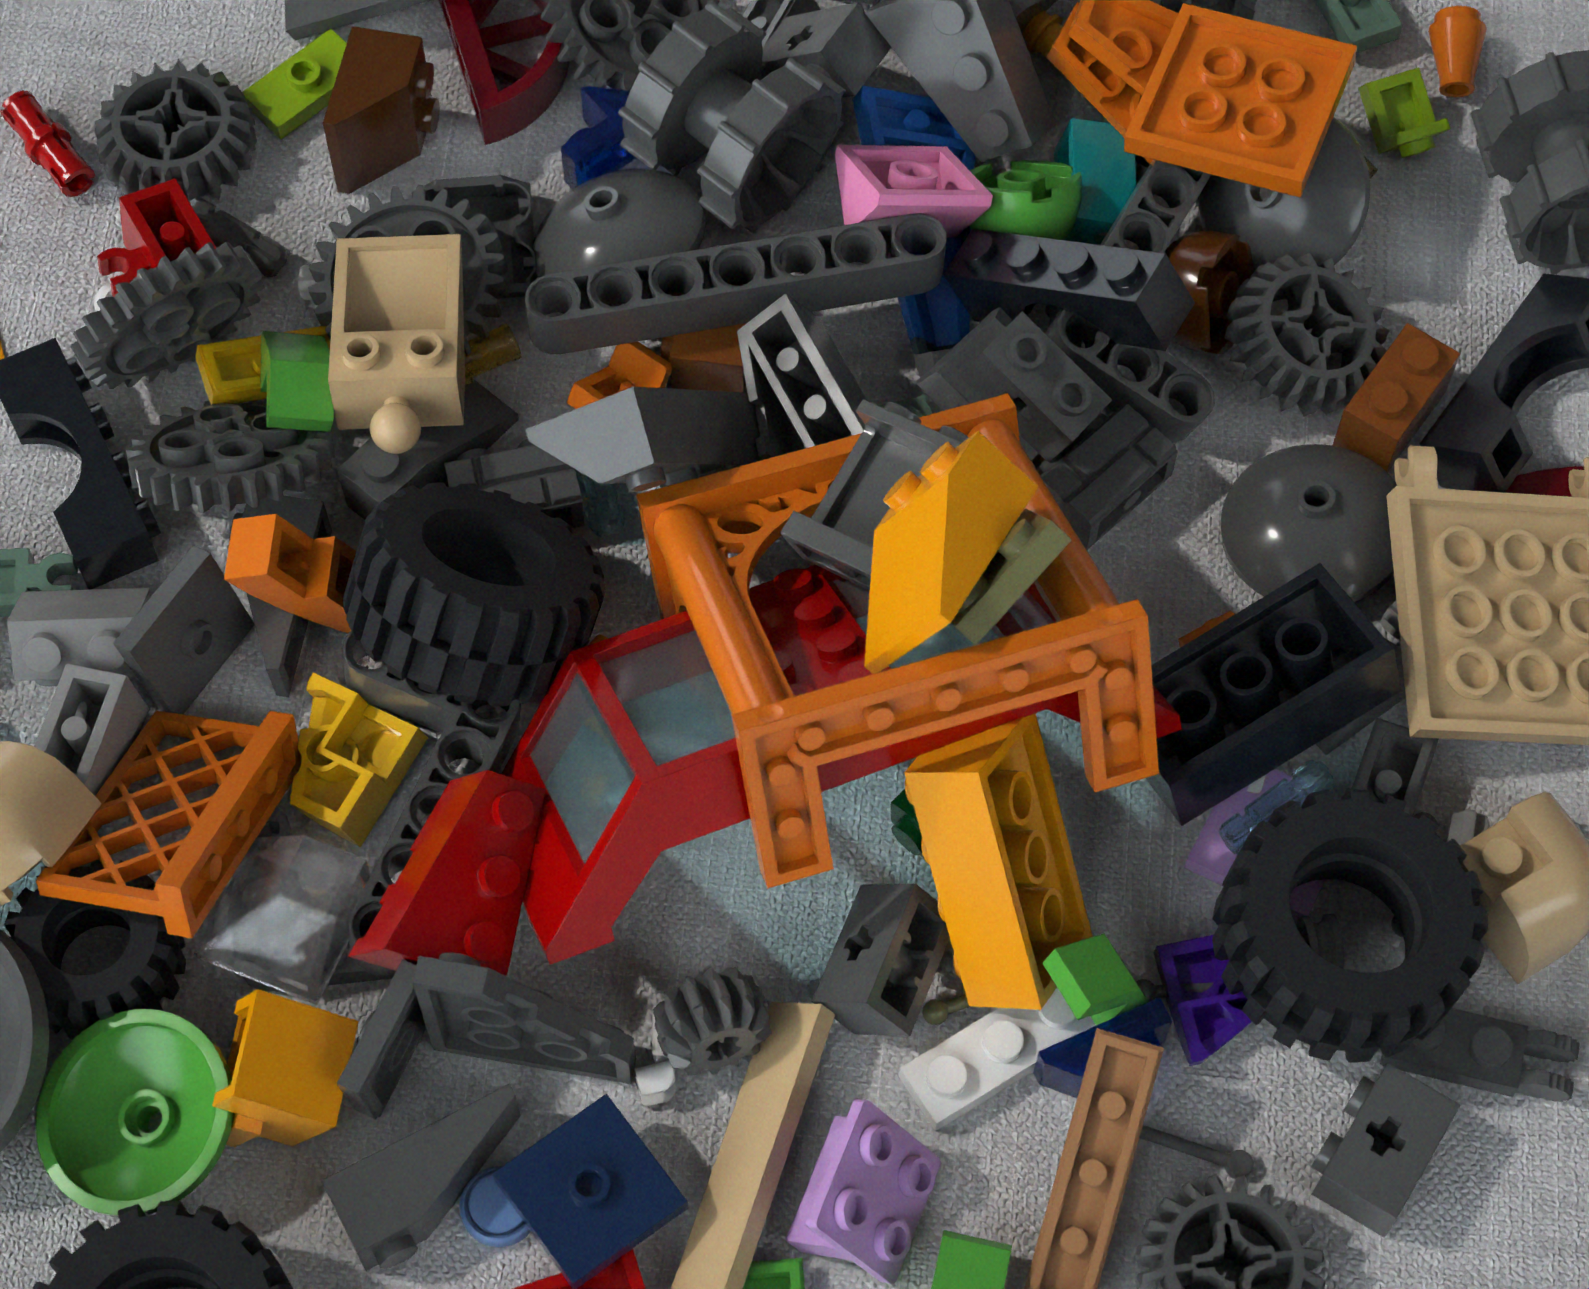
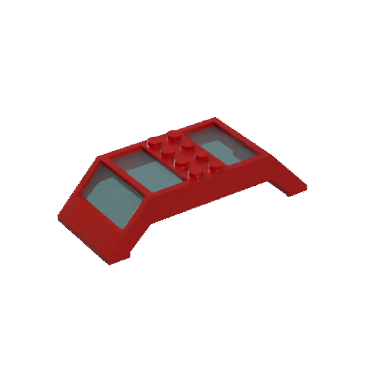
M817 565L805 569L795 568L786 570L778 574L774 580L749 588L751 604L794 696L872 675L864 667L870 590ZM1034 582L978 644L1057 622ZM687 610L571 651L501 773L502 775L546 789L522 906L549 965L615 941L611 929L612 925L661 851L750 819L731 711ZM947 625L882 671L974 646V644L953 627ZM1153 686L1156 738H1160L1181 730L1182 726L1180 715ZM1078 691L818 765L817 770L821 792L1046 709L1080 723Z

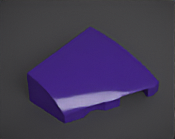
M1214 935L1156 946L1153 952L1161 983L1166 989V1001L1189 1066L1202 1064L1228 1041L1253 1023L1242 1011L1248 999L1242 991L1235 995L1230 994L1221 977L1229 960L1220 961L1215 958L1212 941ZM1213 983L1208 990L1201 993H1193L1180 986V984Z

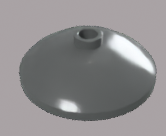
M1333 117L1301 198L1272 190L1271 196L1263 201L1260 197L1261 187L1211 175L1198 196V210L1203 231L1236 234L1241 236L1238 241L1248 242L1251 248L1253 272L1262 264L1265 265L1267 262L1273 264L1277 258L1283 257L1287 253L1296 260L1299 256L1310 252L1318 267L1321 262L1333 257L1334 265H1336L1355 243L1367 216L1370 201L1368 166L1360 145L1354 136L1340 121Z
M631 168L612 171L594 177L564 195L550 209L541 222L533 243L536 263L535 273L539 278L548 274L698 250L706 227L705 212L698 203L699 197L686 181L676 175L659 170ZM613 302V303H610V304H608V305H609V306H615V305L624 304V303H621V302Z
M1307 444L1292 446L1270 453L1257 460L1242 472L1231 486L1225 498L1221 513V540L1226 557L1236 574L1250 588L1262 596L1268 595L1321 563L1354 603L1363 600L1382 588L1394 575L1386 495L1397 484L1377 463L1364 455L1342 447ZM1311 500H1319L1325 502L1326 504H1324L1323 506L1314 507L1307 504L1306 502Z

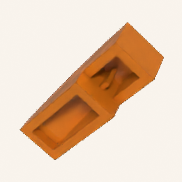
M278 514L233 519L224 574L225 581L266 603L296 616L345 633L351 631L343 608V596L356 550L335 536L313 539Z

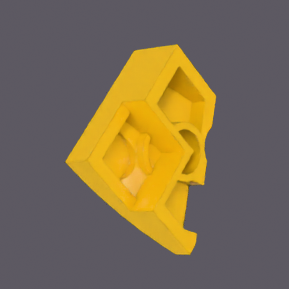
M313 672L307 681L306 691L313 697L309 728L300 729L298 750L301 754V766L293 777L290 804L316 823L361 848L428 737L420 728L368 704L359 693Z

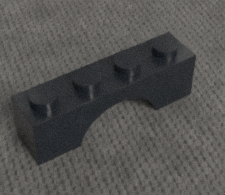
M981 229L971 230L943 273L972 319L976 322H981L993 310L999 307L1014 320L1022 311L1029 316L1036 303L1050 304L1067 309L1085 318L1101 329L1117 344L1161 351L1167 350L1195 304L1166 253Z
M1543 274L1420 442V446L1435 447L1437 454V480L1441 487L1505 493L1532 456V449L1516 418L1519 409L1534 391L1548 381L1571 371L1589 368V278Z
M52 338L0 360V400L21 445L47 444L57 446L71 452L82 461L80 477L74 490L53 513L88 590H91L159 561L150 538L161 534L146 499L135 504L128 491L132 484L128 461L124 452L120 451L111 455L105 443V440L115 436L101 404L97 403L88 407L82 393L92 389L89 380L74 356L65 359L56 338Z

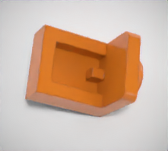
M638 341L616 345L608 367L575 382L566 403L578 409L631 387L665 388L672 372V365Z

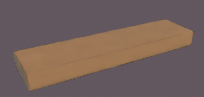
M1096 1029L1024 1289H1098L1162 1058L1163 1047Z

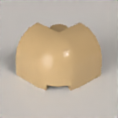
M13 741L0 742V906L10 902L14 895L8 886L27 875L40 861L47 867H53L102 804L82 781L58 759L32 745Z
M1543 792L1511 807L1506 818L1460 845L1467 854V857L1461 864L1464 872H1476L1484 891L1478 899L1488 912V931L1482 939L1517 984H1520L1569 953L1589 933V840L1551 793Z

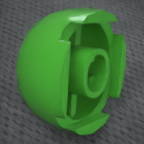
M1018 160L1011 161V171L992 175V164L982 165L970 170L993 195L991 207L969 225L971 230L981 229L1065 240L1072 232L1082 202V174L1077 172L1071 176L1072 166L1051 161Z

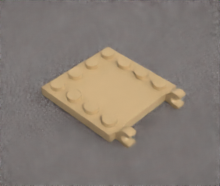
M1410 445L1408 447L1409 459L1397 458L1395 460L1394 475L1397 486L1386 495L1410 737L1589 745V457L1583 460L1584 470L1572 469L1569 472L1568 482L1572 497L1438 489L1435 447Z

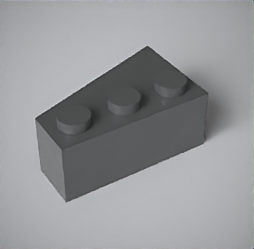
M882 0L865 12L980 162L1033 146L1056 125L1009 0Z
M784 294L737 330L749 403L755 406L760 437L755 438L758 457L765 460L863 432L865 424L856 413V410L861 401H867L817 315L787 294Z

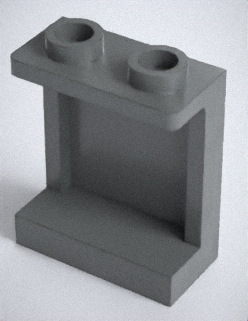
M862 400L856 413L865 424L864 430L812 518L793 511L780 534L802 559L870 590L874 530L890 508L883 501L884 497L892 486L908 471H912L917 477L921 475L920 470L923 465L944 443L949 442L956 448L969 437L949 426H942L939 432L923 426L918 416L897 403L887 402L885 407L882 408L869 401Z

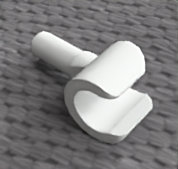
M654 1013L651 1051L654 1063L634 1068L643 1107L670 1101L676 1095L674 1070L668 1057L663 1055L657 1040L658 1034L654 1026L656 1022Z

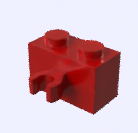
M176 178L119 197L123 244L126 249L110 248L101 252L97 256L98 268L101 276L110 275L113 272L124 273L110 279L111 292L114 297L118 293L115 285L123 282L130 283L137 277V270L141 268L149 270L157 267L160 259L164 256L173 261L188 247L191 248L194 254L209 242L212 243L215 249L216 247Z

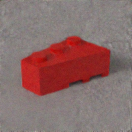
M490 770L450 780L410 848L413 854L395 884L388 886L379 901L382 907L363 938L357 939L347 957L396 971L402 959L417 965L419 956L439 959V956L443 953H458L476 959L480 962L481 967L490 968L507 976L546 789Z

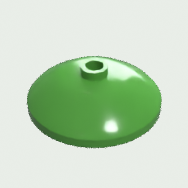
M134 1009L116 1013L115 1016L97 1021L77 1035L65 1047L52 1065L44 1081L36 1112V1138L39 1153L47 1173L56 1186L68 1198L80 1206L113 1217H118V1210L137 1204L140 1205L146 1215L156 1213L157 1205L160 1201H180L194 1191L206 1179L221 1157L231 1132L234 1117L233 1112L212 1107L215 1093L230 1086L232 1082L228 1064L216 1043L202 1029L188 1020L173 1013L154 1009ZM161 1111V1124L155 1131L150 1133L148 1130L149 1120L155 1113Z

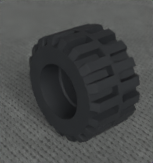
M98 859L91 862L90 867L79 866L72 869L67 876L81 878L100 871L104 867ZM147 874L125 882L126 886L149 890L155 888V881ZM26 887L16 898L22 908L21 912H8L4 926L11 935L10 938L21 948L36 972L45 997L49 1029L56 1034L63 1028L69 1039L73 1040L92 1024L115 1016L116 1013L134 1009L164 1011L159 1003L163 997L174 1000L180 989L174 975L185 974L186 959L181 950L186 947L184 937L167 934L162 916L41 896L38 889L33 892ZM107 925L122 927L130 931V938L125 951L108 968L89 975H74L61 970L64 953L72 941L83 932L98 926Z

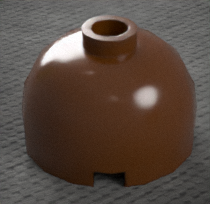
M1196 231L1178 238L1165 250L1164 253H1166L1195 302L1173 338L1172 342L1174 344L1191 350L1223 355L1233 347L1234 343L1224 339L1227 332L1226 329L1232 323L1226 317V314L1228 313L1229 306L1235 300L1236 290L1246 279H1250L1253 273L1251 248L1248 242L1238 241L1241 236L1216 231Z

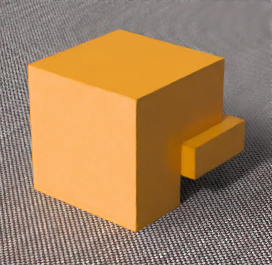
M260 989L239 999L234 1014L238 1015V1020L227 1062L232 1082L230 1086L215 1093L212 1107L234 1113L231 1132L226 1145L236 1147L259 1136L293 1147L335 1128L343 1097V1092L337 1085V1082L352 1055L359 1021Z

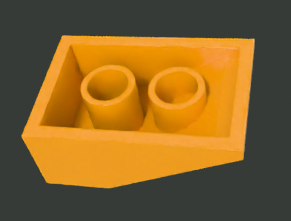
M979 431L975 432L956 448L949 442L944 443L923 465L920 470L921 475L917 477L912 471H908L892 486L883 499L890 508L874 530L864 667L872 674L879 673L952 622L1039 487Z

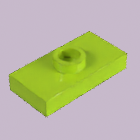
M330 28L243 91L247 105L252 109L253 114L280 140L328 106L347 43Z

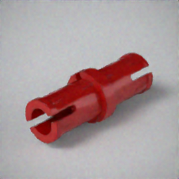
M19 91L9 96L2 104L4 109L0 113L3 119L8 122L25 144L24 151L30 160L37 165H42L65 196L75 197L86 192L93 184L91 178H95L96 174L73 148L71 136L62 124L54 122L49 118L31 92Z

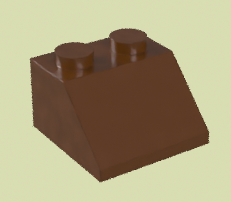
M352 26L323 120V128L338 192L350 194L418 157L421 154L426 133H435L439 120L440 102L438 98H432L431 95L434 81L433 63L426 62L422 37Z

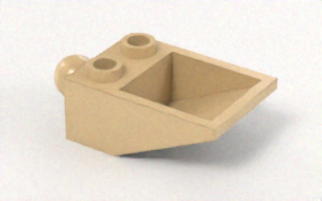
M461 234L337 239L328 384L338 430L370 429L372 440L381 450L392 454H400L410 450L418 442L421 427L464 425L465 354Z

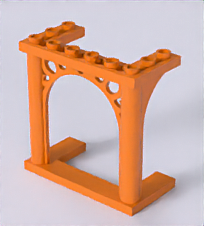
M1008 393L919 418L922 422L921 425L939 432L942 426L952 427L968 437L979 431L1039 486L1025 508L1053 521L1072 539L1034 581L1057 622L798 696L793 695L749 598L750 580L764 552L782 536L780 532L792 512L796 511L809 518L813 516L862 433L636 494L660 618L664 619L687 610L731 711L759 868L767 889L834 869L817 770L818 765L1078 691L1085 776L1093 791L1096 793L1159 774L1148 615L1138 599L1121 604L1117 600L1020 444L1017 408ZM728 553H740L734 557H728Z

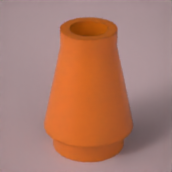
M1468 6L1443 8L1435 14L1434 23L1429 26L1428 33L1439 76V91L1444 96L1459 98L1468 96L1475 91V77L1487 31L1486 24L1481 21V13L1475 8Z

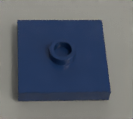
M607 1094L492 1173L495 1183L572 1289L580 1287L688 1209L686 1198Z

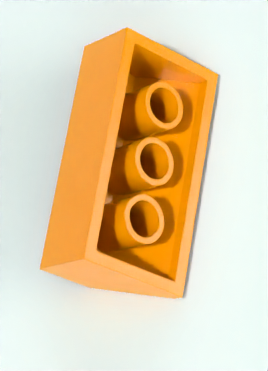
M1035 713L917 756L904 772L906 797L914 807L922 836V855L924 860L930 864L938 893V912L941 919L946 922L952 943L954 969L956 975L962 979L968 1005L973 1007L1042 1010L1057 988L1042 963L1055 948L1093 937Z

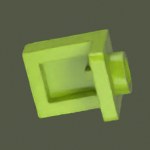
M1419 67L1366 83L1358 88L1378 154L1399 149L1403 159L1436 148L1433 137L1451 129L1448 118L1435 120Z

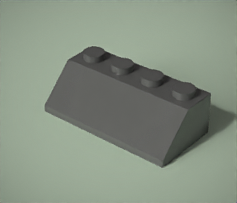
M631 387L525 429L530 443L599 484H626L628 492H639L657 486L662 488L763 460L758 457L755 438L760 437L755 406L749 403L748 394L745 392Z

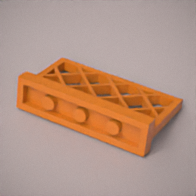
M156 710L95 797L102 804L53 867L45 866L36 879L39 894L46 897L162 916L167 934L193 938L293 782V777L299 771L301 754L298 750L299 739L294 715L269 711L260 726ZM165 735L191 739V741L161 752L157 750V746ZM232 746L245 747L242 753L219 762L213 754ZM202 758L207 765L175 778L169 770ZM155 774H159L163 781L132 794H129L127 790L133 782ZM216 783L219 785L213 796L190 804L185 797L186 794ZM173 799L178 806V809L148 820H144L140 811ZM130 816L134 823L132 826L99 837L97 833L102 825ZM186 826L191 828L185 839L164 847H160L155 839ZM141 843H145L150 851L116 865L110 857L111 854ZM98 859L104 867L100 871L81 878L67 876L72 869ZM157 870L162 872L153 890L126 886L125 882Z

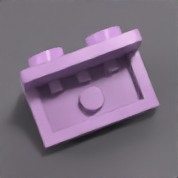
M855 1099L847 1117H834L785 1241L802 1253L851 1260L878 1281L894 1284L904 1259L909 1252L912 1238L929 1194L934 1187L935 1178L941 1165L940 1158L872 1102Z

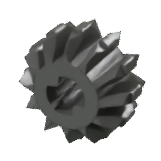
M737 967L727 968L720 973H717L713 968H708L703 975L696 978L686 976L685 983L680 987L668 988L664 992V1001L660 1002L653 1009L656 1020L654 1026L658 1034L657 1040L663 1055L668 1057L672 1068L684 1069L688 1075H698L706 1069L712 1074H717L722 1067L730 1064L738 1067L741 1058L758 1053L760 1051V1042L765 1041L772 1034L769 1025L770 1016L766 1009L768 1003L761 987L756 986L752 975H742Z

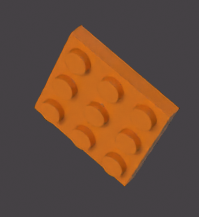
M1183 3L1124 135V152L1301 198L1356 62L1357 46Z

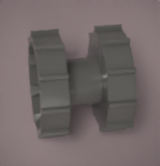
M710 0L705 9L692 14L681 23L675 21L672 24L670 33L659 43L647 61L639 64L638 70L640 72L630 90L625 106L618 112V115L623 118L622 128L625 136L620 146L653 171L662 166L676 176L683 167L695 162L707 153L704 164L697 170V174L701 176L702 197L698 203L731 229H734L739 223L751 233H755L759 225L772 219L782 210L788 211L791 202L803 190L815 172H819L823 168L822 161L831 147L837 130L844 124V120L840 118L842 111L841 97L846 89L812 65L805 68L791 57L783 67L771 72L761 81L758 80L759 74L766 68V64L762 62V40L765 38L766 32L731 8L727 12Z
M1589 50L1574 51L1556 56L1554 52H1549L1545 55L1546 59L1522 69L1509 78H1499L1497 80L1498 87L1487 97L1482 107L1471 112L1478 135L1476 142L1488 177L1493 178L1499 175L1509 181L1518 182L1510 195L1499 199L1507 221L1504 226L1517 264L1528 261L1538 267L1549 268L1553 275L1564 269L1589 266Z

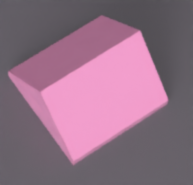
M836 146L835 161L844 225L908 214H926L942 223L946 231V237H957L991 207L993 195L948 147Z

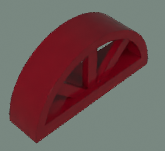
M438 0L484 144L488 145L508 138L537 120L556 99L566 79L570 61L559 62L557 59L564 48V44L548 41L540 58L532 68L495 53L488 48L548 34L554 24L541 20V14L480 28L499 0H474L471 5L469 0ZM533 0L544 11L548 3L543 0ZM493 75L513 84L498 91Z

